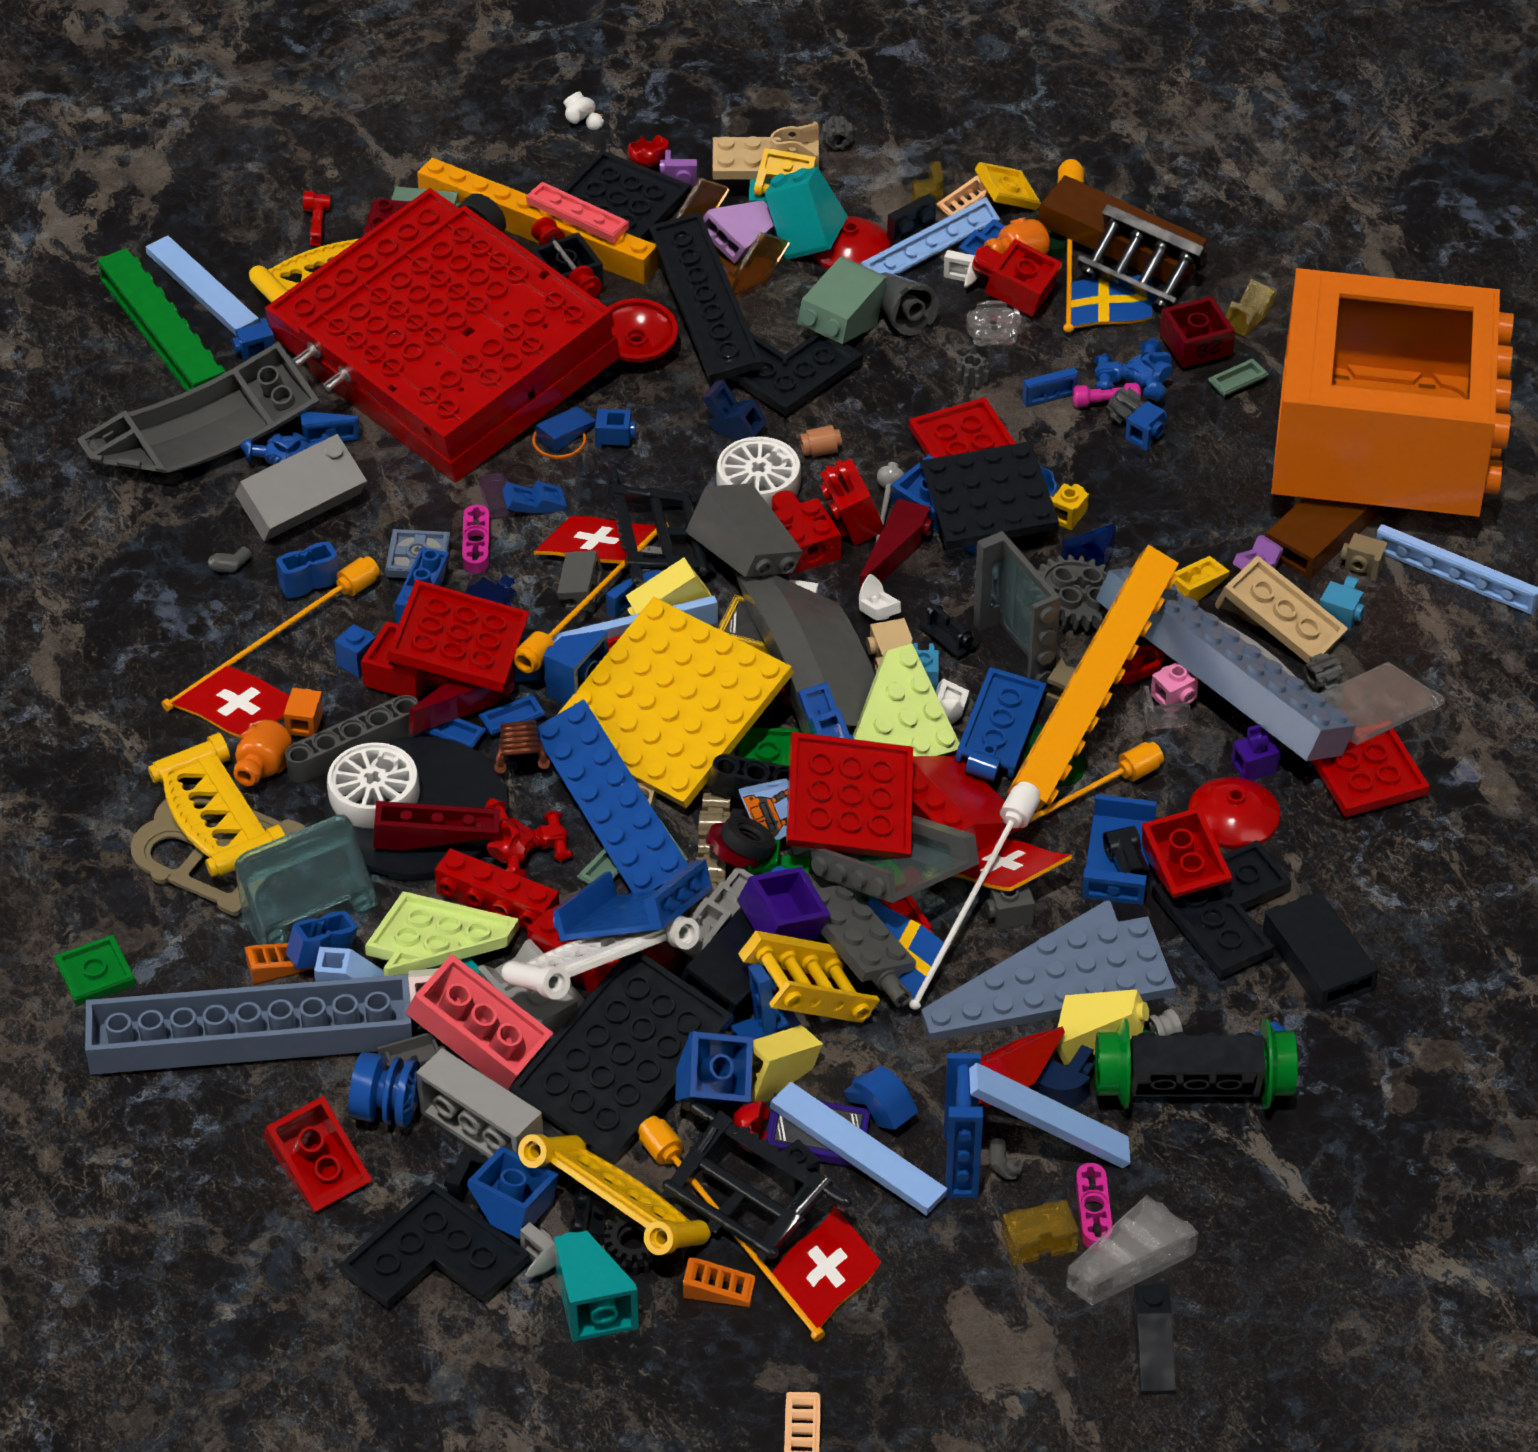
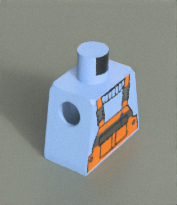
M787 779L766 782L738 790L749 818L765 826L774 835L776 840L786 836Z

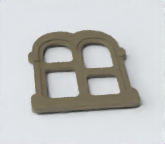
M194 796L190 800L194 801L195 805L206 806L214 796ZM166 799L155 811L154 820L143 825L135 833L131 842V854L136 866L144 872L151 874L154 882L159 884L169 882L217 903L221 911L232 916H237L243 911L288 856V854L277 858L273 855L245 866V868L250 870L249 873L231 893L221 891L189 876L206 856L196 847L179 868L170 869L154 861L151 856V850L159 841L175 838L192 844L176 824ZM252 810L264 830L277 824L280 825L288 841L290 852L306 833L305 826L290 819L281 822ZM225 833L218 840V846H227L237 833Z

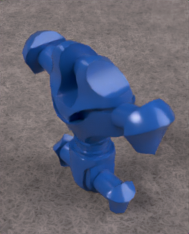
M1152 337L1140 343L1141 353L1129 360L1127 364L1119 363V361L1111 362L1112 358L1106 353L1096 356L1094 364L1098 366L1095 368V377L1098 381L1095 387L1096 389L1109 390L1114 387L1113 383H1119L1120 380L1123 381L1125 379V381L1130 383H1138L1140 387L1144 388V398L1159 402L1166 393L1162 383L1172 373L1171 355L1167 352H1161V342Z
M292 432V436H281L278 433L274 434L267 441L266 446L253 445L252 438H249L241 443V449L246 454L248 461H251L252 456L265 457L266 462L274 465L332 436L323 433L321 434V440L309 443L305 437L296 432Z

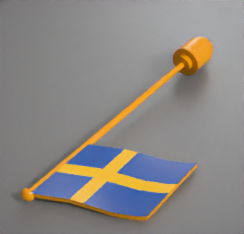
M1074 159L1062 162L1058 168V182L1066 175L1084 183V168L1080 162ZM1067 238L1066 324L1063 326V330L1066 333H1071L1075 328L1093 325L1133 324L1152 319L1151 300L1099 277L1072 282L1073 240ZM1141 275L1130 277L1138 281ZM1152 279L1149 282L1148 286L1152 287Z

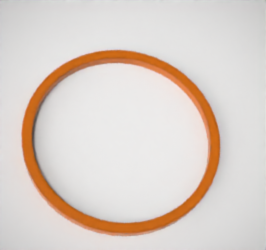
M536 430L532 437V443L535 450L542 456L551 459H565L578 454L584 448L586 435L585 432L582 434L583 442L577 450L565 455H551L540 450L535 443Z

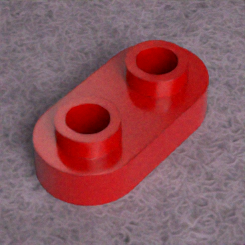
M1155 645L1139 647L1130 661L1125 660L1122 668L1126 671L1118 684H1131L1160 671L1164 667L1165 653Z

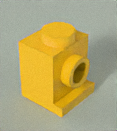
M1064 483L1056 494L1051 497L1059 520V526L1072 530L1088 510L1089 493L1078 484L1069 486ZM1061 509L1068 512V515L1060 513Z

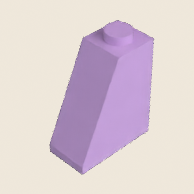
M763 200L709 209L703 216L714 245L734 264L771 235L775 229L769 207Z

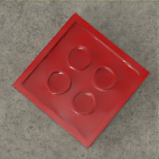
M986 397L909 419L908 428L926 456L930 455L933 458L1016 444Z
M1391 723L1353 733L1342 756L1311 760L1344 817L1429 794V784Z

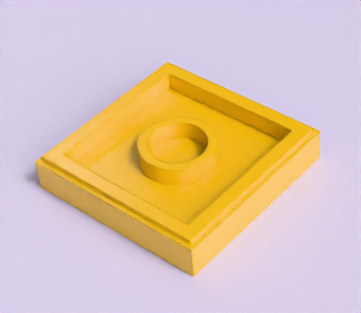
M983 162L977 164L975 171L994 202L1032 210L1039 208L1041 202L1021 170Z

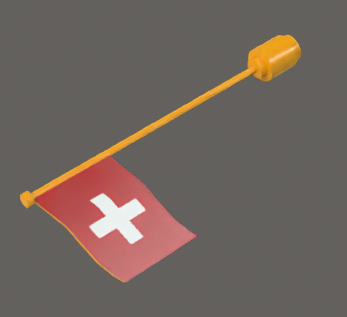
M570 516L534 551V555L565 557L566 552L597 550L600 562L616 563L619 565L549 634L541 631L533 632L516 649L514 663L521 671L525 673L537 671L544 664L543 656L546 649L554 645L553 638L625 567L626 551L620 546L622 542L619 540L621 535L617 533L619 530L616 526L617 521L598 517ZM631 523L637 550L641 552L657 536L656 526Z
M369 556L359 557L338 571L336 588L172 699L166 698L161 702L163 708L169 712L175 707L194 714L228 734L242 738L241 734L249 729V724L251 723L254 724L264 719L276 722L283 720L290 695L254 675L230 666L340 591L343 594L355 596L376 582L377 577L380 575L377 563Z
M1151 741L1149 743L1143 742L1120 754L1118 757L1119 762L1117 763L1118 770L1033 814L1029 823L1120 775L1134 782L1157 770L1160 764L1164 762L1162 750L1155 742ZM1006 839L982 886L1002 891H1013L1072 859V854L1051 852L1025 842ZM998 841L977 850L979 864L954 875V877L976 883ZM926 869V873H927L928 876H931V875H933V874L938 873V872H935V871Z
M652 1116L644 1120L638 1128L639 1141L658 1164L675 1163L679 1167L682 1163L679 1158L684 1147L682 1140L664 1119ZM694 1177L690 1182L709 1205L719 1209L717 1204ZM835 1205L826 1219L792 1247L772 1272L759 1259L751 1246L735 1237L812 1332L810 1336L815 1342L820 1341L825 1336L822 1327L835 1310L867 1284L881 1264V1260Z

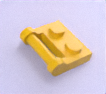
M764 148L754 186V195L763 197L770 185L766 184L767 178H773L781 173L784 175L793 173L801 168L809 169L816 167V157Z

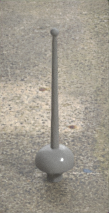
M889 462L887 466L881 467L877 472V481L885 488L880 515L883 525L891 494V485L904 475V472L899 469V465L896 462Z

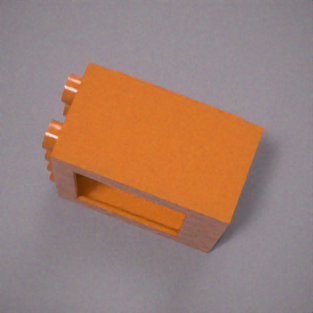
M1296 268L1284 360L1271 494L1480 517L1483 494L1499 495L1503 462L1499 460L1501 450L1507 448L1511 420L1508 410L1512 380H1509L1513 353V346H1510L1514 314L1499 312L1500 289Z

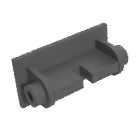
M428 1032L377 1047L378 1054L386 1056L389 1069L395 1057H401L404 1060V1064L408 1059L417 1060L420 1067H422L441 1048L445 1049L439 1039Z

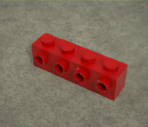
M451 848L434 869L437 894L472 908L518 918L519 927L526 930L547 909L560 905L559 891Z

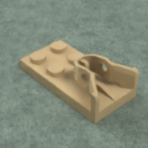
M813 121L812 124L804 126L783 127L774 131L770 137H713V180L756 179L764 148L816 157V166L819 168L818 123ZM790 132L796 133V135L793 137L789 136L788 134Z
M1258 555L1223 588L1215 603L1217 609L1222 608L1236 613L1248 623L1257 627H1263L1306 663L1310 662V657L1320 653H1327L1348 630L1344 624Z

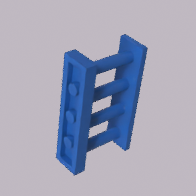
M947 1053L943 1133L944 1139H947L945 1187L948 1189L945 1198H978L983 1107H978L979 1099L970 1095L969 1068L975 1063L981 1064V1053Z

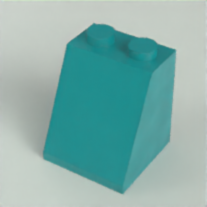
M817 166L809 169L801 168L785 175L783 173L778 174L771 179L770 185L765 192L780 246L786 260L830 250L848 216Z
M588 1231L568 1232L554 1237L556 1277L572 1342L639 1329L636 1284Z

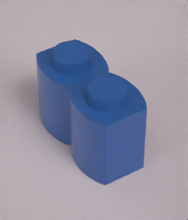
M330 542L316 543L303 551L289 552L276 559L279 586L286 598L300 597L313 589L332 586L336 584L337 572L340 571L338 554Z
M346 911L330 912L320 919L308 918L300 920L292 927L286 954L296 968L315 967L319 947L352 949L358 925Z

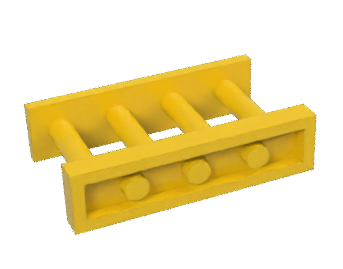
M755 931L738 953L744 963H759L765 966L779 988L777 994L769 1002L771 1008L863 1023L880 1002L878 996L857 993L842 970L846 963L830 944ZM782 969L788 970L794 981H789ZM805 973L810 974L817 985H812ZM827 977L833 978L839 989H834Z

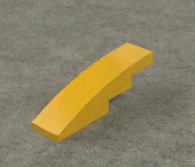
M1208 556L1174 572V574L1178 575L1174 585L1182 595L1198 602L1229 576L1230 571L1211 556Z

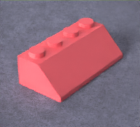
M453 954L447 958L416 993L405 1014L479 1072L508 1091L553 1035L552 1031Z

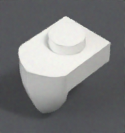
M947 250L944 256L943 277L965 281V288L972 286L981 274L972 268L975 255Z
M872 574L867 576L859 592V610L876 621L887 620L890 616L901 612V602L885 593L881 582Z
M942 679L938 683L936 694L950 724H954L963 714L969 690Z

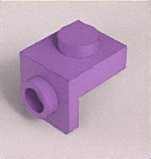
M665 150V160H660V173L691 186H697V159H671V150Z
M1260 535L1257 537L1252 550L1236 554L1233 565L1242 570L1258 555L1275 569L1283 552V547L1264 535Z

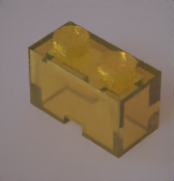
M1066 1200L1046 1202L1041 1206L1024 1210L1016 1209L1007 1214H1002L1001 1235L1013 1266L1039 1260V1254L1050 1252L1053 1257L1077 1251L1079 1230Z

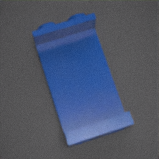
M1095 795L1094 816L1086 868H1084L1081 897L1139 905L1144 904L1147 875L1119 872L1114 859H1109L1106 855L1103 845V833L1135 826L1141 841V852L1149 868V860L1142 847V823L1155 820L1156 801L1111 795Z

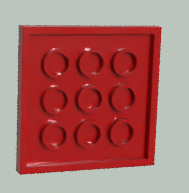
M416 579L388 650L386 660L503 693L530 611Z
M792 732L789 755L786 845L909 860L911 856L914 747Z

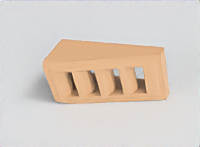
M977 175L936 203L939 210L949 217L987 197L990 204L994 203ZM953 206L956 210L952 212L948 207Z
M786 1393L784 1452H819L820 1393ZM792 1420L813 1421V1423H792ZM792 1434L813 1435V1437H792ZM792 1447H812V1451H792Z

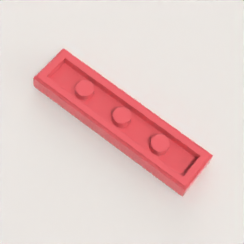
M541 182L526 196L527 204L612 243L629 229V221L544 182Z

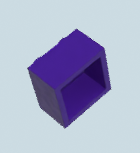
M802 866L750 876L737 898L754 931L813 940L819 937L831 916Z

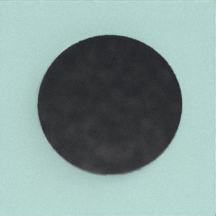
M429 736L404 737L383 742L404 750L413 759L419 773L420 784L417 804L485 808V804L490 798L508 802L507 789L501 774L495 771L494 765L485 756L469 746L453 740ZM327 790L324 814L327 832L332 843L339 852H342L351 860L352 864L371 874L377 872L389 875V879L395 880L435 878L434 869L450 848L474 858L478 856L483 857L488 852L486 846L490 841L486 839L411 850L373 848L374 829L356 827L339 818L330 804ZM362 799L358 800L356 803H362Z

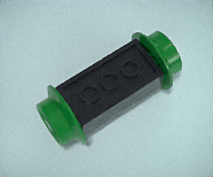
M1127 1018L1122 1019L1117 1031H1097L1095 1081L1097 1096H1117L1124 1110H1127L1129 1107L1130 1097H1259L1260 1092L1263 1108L1269 1109L1275 1096H1295L1298 1059L1294 1031H1274L1268 1018L1262 1019L1260 1036H1255L1250 1032L1238 1033L1235 1036H1222V1034L1217 1032L1205 1033L1203 1036H1189V1034L1184 1032H1176L1170 1036H1157L1155 1033L1144 1032L1137 1036H1132L1130 1043Z

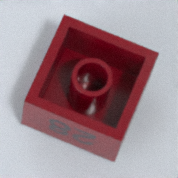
M1212 296L1162 309L1160 335L1182 368L1233 355L1235 329Z

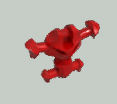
M493 798L486 802V809H500L499 837L486 839L490 841L486 848L491 856L507 864L506 871L527 878L526 871L520 869V863L524 862L527 853L535 847H539L542 850L554 848L556 854L553 858L560 863L573 857V851L567 850L566 846L568 832L560 823V819L563 818L562 812L549 810L543 815L548 825H540L538 828L530 830L531 828L523 825L516 818H508L505 812L508 802Z

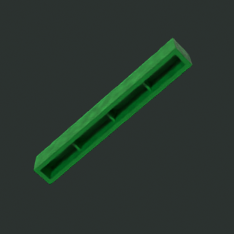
M125 248L97 259L100 280L185 391L202 385L226 372L222 365H217L212 352L203 347L199 335L192 333L187 320L178 315L174 303L167 301L161 287L157 288L151 274L142 269L141 262L137 256L133 257L128 249Z

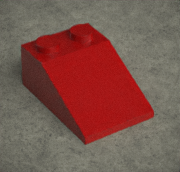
M1201 807L1142 823V847L1153 871L1173 898L1233 881V877Z
M1061 1026L1019 1038L982 1056L981 1065L1029 1087L1035 1084L1064 1035V1028ZM980 1099L978 1101V1104L983 1103L984 1107L992 1106Z
M324 1095L269 1124L263 1132V1137L279 1165L314 1213L373 1181Z

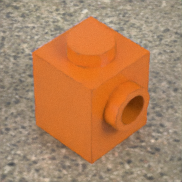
M292 687L284 712L285 728L291 735L309 737L317 733L324 712L322 691Z

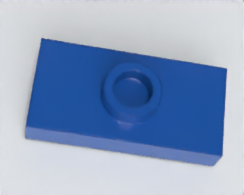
M1073 367L1023 380L1022 402L1025 407L1072 395L1073 388L1078 385L1077 370Z

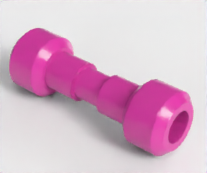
M1126 383L1122 387L1126 391L1130 387L1140 395L1141 401V388L1138 383ZM1076 385L1072 390L1073 405L1076 408L1088 407L1090 403L1110 401L1111 397L1120 388L1101 390L1089 389L1087 385Z

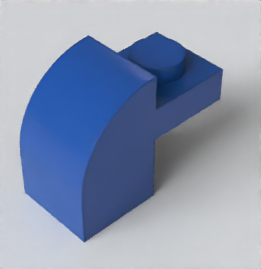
M880 1065L869 1073L857 1076L853 1079V1084L843 1091L849 1103L867 1106L877 1127L895 1130L919 1112L902 1081L892 1071Z

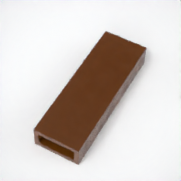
M1066 175L1063 176L1041 202L1037 220L1046 229L1093 250L1097 247L1107 228L1102 215L1107 204L1204 246V249L1207 243V239ZM1122 230L1116 232L1105 255L1119 261L1131 239L1130 234ZM1147 241L1140 243L1129 266L1143 272L1155 250L1154 245ZM1171 252L1165 253L1153 277L1167 283L1179 261L1178 255ZM1194 262L1189 264L1177 286L1178 289L1186 280L1190 281L1198 264Z
M1303 498L1265 533V537L1283 547V552L1278 562L1311 579L1342 550L1345 542L1350 543L1354 533L1360 534L1388 507Z

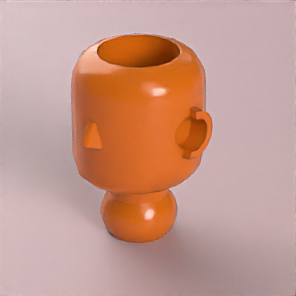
M1023 217L1010 221V224L1000 230L997 238H990L983 245L1004 254L1015 238L1047 255L1050 248V238L1047 229L1040 221Z
M264 719L254 724H249V729L241 734L242 739L237 745L235 752L236 764L233 771L235 779L244 786L255 785L261 778H267L275 773L279 774L287 767L285 751L293 744L291 734L283 725L276 721Z

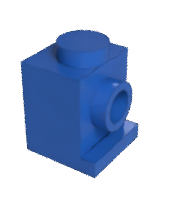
M266 318L260 319L258 324L236 329V337L231 339L235 354H240L244 362L275 344L274 334Z
M1148 401L1145 402L1127 418L1125 439L1145 451L1150 450L1151 442L1155 438H1159L1165 430L1164 423L1168 419L1166 412Z
M597 409L595 422L596 448H602V444L629 445L630 438H636V421H631V410Z

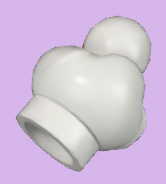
M579 91L564 100L563 103L566 107L565 116L569 122L577 124L579 121L586 119V125L590 130L602 128L604 124L603 114L594 113L596 105L592 99L584 97Z

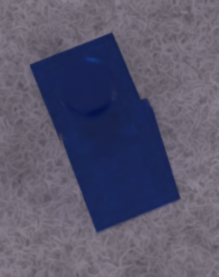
M1110 524L1062 540L1061 557L1067 560L1068 556L1072 555L1074 560H1079V557L1083 556L1085 562L1094 559L1097 567L1104 564L1106 568L1115 545L1116 526Z

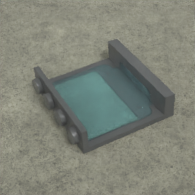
M1001 531L977 541L973 625L980 632L1000 624L1027 655V678L1047 683V678L1056 667L1060 596L1007 535Z
M912 815L910 858L895 859L853 853L845 856L827 849L810 848L812 856L811 866L815 876L890 903L901 900L979 864L974 834Z

